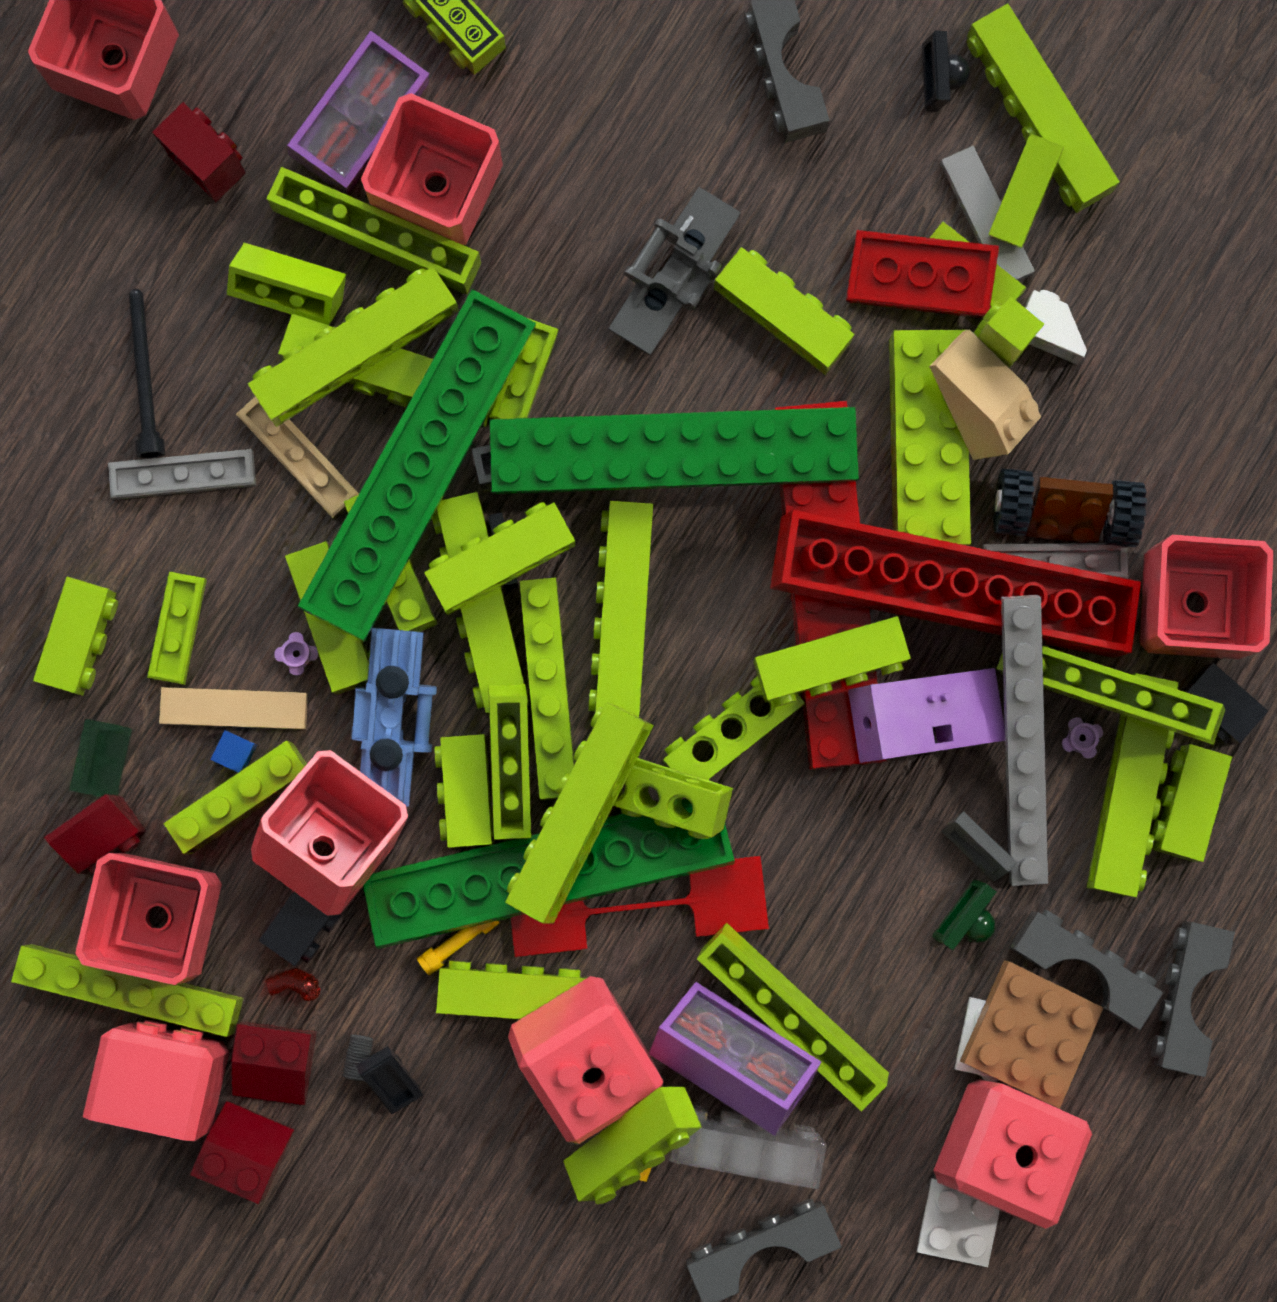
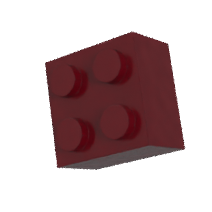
M182 102L152 133L166 155L208 196L217 202L246 174L240 163L243 157L236 150V144L224 132L218 135L216 130L210 125L212 124L211 120L198 107L192 111Z

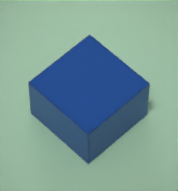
M224 730L210 760L239 773L248 766L257 744Z

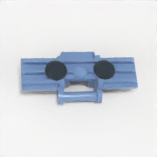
M372 628L368 683H366V687H355V707L351 738L352 740L362 741L360 772L404 803L406 807H409L414 752H432V744L429 743L432 697L436 695L437 687L420 684L424 632ZM407 694L418 695L414 741L404 740V733L401 730L403 704L406 702Z

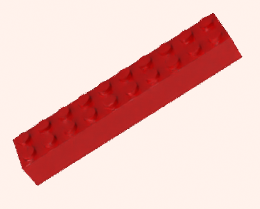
M847 401L776 407L774 410L847 407ZM856 482L779 484L783 516L792 510H798L860 523ZM791 593L796 645L871 624L870 609ZM876 671L867 673L868 680L858 684L847 686L845 680L831 684L833 690L812 697L810 690L801 693L802 700L805 702L803 714L809 770L877 764L886 761V759L860 763L848 693L850 689L878 684Z
M792 510L781 517L770 589L1002 635L1001 597L1039 595L1041 597L1042 644L1115 658L1132 653L1141 582Z

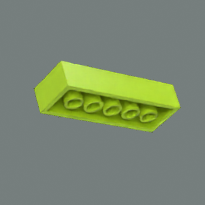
M894 330L889 339L893 530L970 546L969 450L929 367L964 330Z

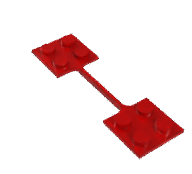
M761 856L734 859L735 864L690 874L691 890L682 899L602 908H589L582 900L563 905L555 922L543 924L527 914L511 917L514 955L519 957L588 949L585 922L592 914L686 904L692 908L696 937L715 935L726 923L736 932L769 929Z

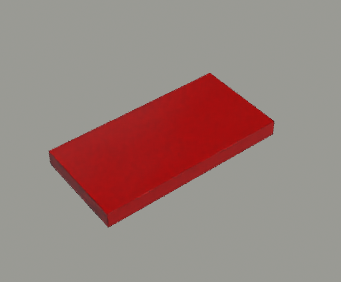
M857 230L846 301L849 303L983 318L991 308L999 246Z

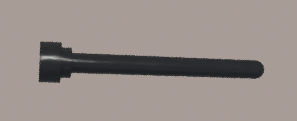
M133 289L129 293L141 421V433L138 434V440L135 441L136 456L139 458H157L166 454L165 442L163 438H160V432L156 431L143 293L139 289Z

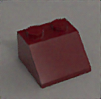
M105 794L44 838L77 874H87L90 872L94 876L97 860L108 853L121 851V853L125 854L141 843L138 837L143 835L146 830L122 796Z
M246 1021L237 1024L232 1055V1095L306 1105L317 1031Z
M226 1101L203 1143L190 1175L256 1204H260L267 1196L295 1129L233 1102Z

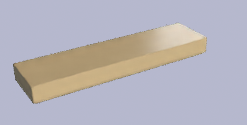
M256 396L236 413L241 421L333 519L346 509L345 500L359 495L290 419L276 427Z
M161 687L159 724L306 730L308 693Z

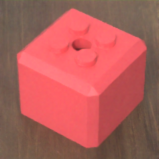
M49 0L28 53L33 64L52 90L136 120L147 114L179 34L162 0ZM109 51H122L123 56L118 64L108 65L105 63V56Z
M412 93L399 97L361 177L369 203L385 212L457 243L466 245L503 166L499 140L494 129ZM433 176H440L446 180V186L440 192H431L426 187L427 181Z
M1171 535L1154 545L1144 554L1140 644L1148 653L1241 659L1263 650L1270 642L1274 551L1265 541ZM1190 593H1197L1203 598L1204 608L1201 612H1192L1187 607L1186 600Z
M331 750L318 751L261 818L251 847L252 860L327 916L339 915L394 848L408 818L406 805ZM319 841L328 843L332 848V854L328 856L318 855L313 849V844Z
M108 853L97 860L75 954L81 964L172 985L189 982L202 972L222 883L216 873L130 854ZM157 906L164 908L168 914L167 923L161 928L154 927L149 921L151 910Z
M593 976L586 978L513 1023L510 1027L508 1039L518 1066L567 1142L580 1144L620 1119L627 1111L663 1085V1079L648 1050L603 978ZM599 1068L602 1070V1075L598 1081L586 1083L582 1080L586 1070Z
M145 1020L144 1023L131 1022L112 1028L101 1035L83 1118L170 1138L196 1141L210 1132L213 1126L229 1051L223 1041L202 1037L203 1032L200 1030L181 1028V1031L166 1029V1023L153 1020Z
M979 1079L967 1085L933 1171L939 1184L1020 1220L1046 1229L1058 1224L1092 1133L1085 1120L1002 1083ZM1028 1145L1033 1152V1160L1028 1166L1021 1167L1016 1161V1152L1021 1146Z

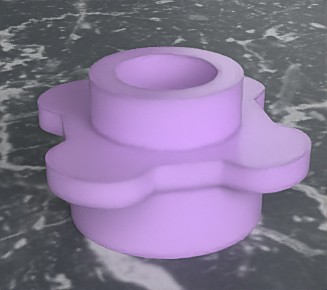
M299 632L291 633L289 640L282 647H278L275 650L276 660L284 662L289 667L290 673L295 676L303 674L304 667L318 657L317 648L309 646L304 641L303 635ZM296 650L300 652L298 657L293 656V652Z
M1078 717L1071 719L1068 722V735L1062 740L1063 749L1067 752H1079L1086 759L1094 757L1097 753L1095 747L1098 745L1099 738L1103 736L1101 726L1083 723L1082 719ZM1084 735L1085 741H1080L1079 736Z

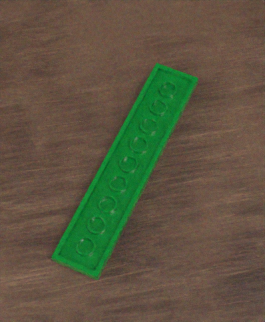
M473 289L470 291L298 604V608L365 642L536 327L535 322Z
M855 407L490 419L492 494L857 482L859 480Z
M683 799L682 805L684 809L692 813L693 806L688 799ZM620 814L607 817L563 905L735 864L726 825H724L722 831L712 838L699 839L689 835L688 830L677 826L674 828L659 826L654 823L655 819L644 815L633 817ZM539 834L532 835L531 838H519L373 873L363 887L376 948H386L525 914L505 903L510 894L507 892V887L512 877L516 873L521 872L526 862L523 858L524 853L531 841L537 840Z

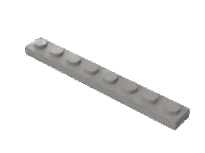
M1039 595L1001 597L1008 854L1017 862L1009 871V882L1011 886L1048 884L1041 597Z

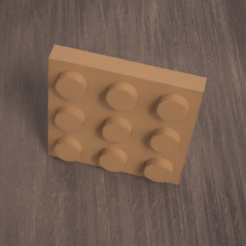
M1004 960L960 1062L1060 1109L1103 1011V1007L1012 962Z

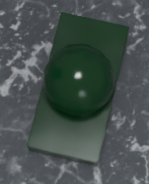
M976 879L973 880L933 933L932 938L952 951L963 937L972 943L987 941L995 931V920L985 907L997 892L988 884Z

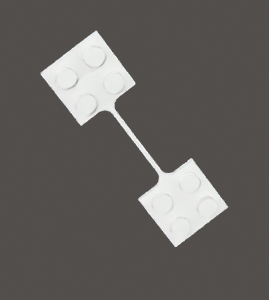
M969 997L954 1069L980 1075L985 1081L996 1082L998 1081L997 1079L960 1062L986 1002L985 1000ZM931 1178L916 1252L988 1267L1000 1210L941 1185L937 1182V1179Z

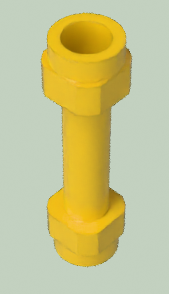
M498 920L461 929L437 948L433 949L430 947L416 959L430 976L444 966L443 961L481 932L487 934L500 922Z

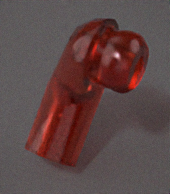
M292 968L265 979L271 996L291 989L302 995L303 1000L313 1001L319 997L321 992L317 978L300 968Z

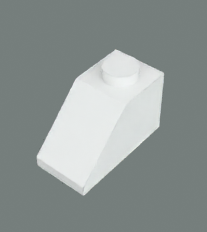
M1034 290L1029 296L1025 308L1041 320L1044 326L1029 345L1078 364L1084 358L1087 349L1068 304L1059 301L1060 297L1053 292L1047 290H1040L1038 292Z

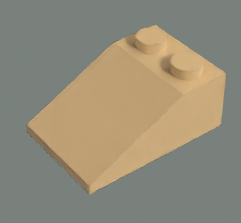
M970 329L964 330L929 366L973 460L1009 454L1041 418L1038 405L1033 400L1028 386Z

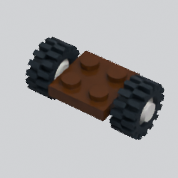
M1005 468L1000 470L994 497L995 505L993 506L994 533L1025 536L1026 534V537L1098 543L1103 528L1106 545L1134 548L1139 545V539L1142 537V529H1144L1145 525L1144 516H1146L1145 506L1147 504V498H1145L1147 492L1144 483L1113 480L1111 484L1040 477L1035 496L1032 497L1034 477L1031 471Z

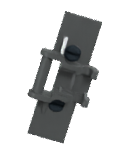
M698 187L674 226L658 218L654 223L655 230L631 267L627 266L623 272L636 285L608 330L651 356L682 307L690 311L694 310L710 281L719 272L721 264L715 260L712 262V259L741 212ZM667 237V241L675 245L673 253L662 271H658L654 278H650L644 272Z

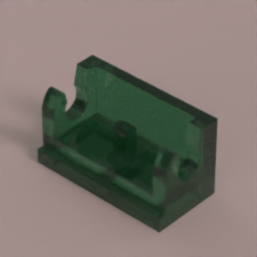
M85 719L69 791L99 797L105 794L118 796L132 728Z

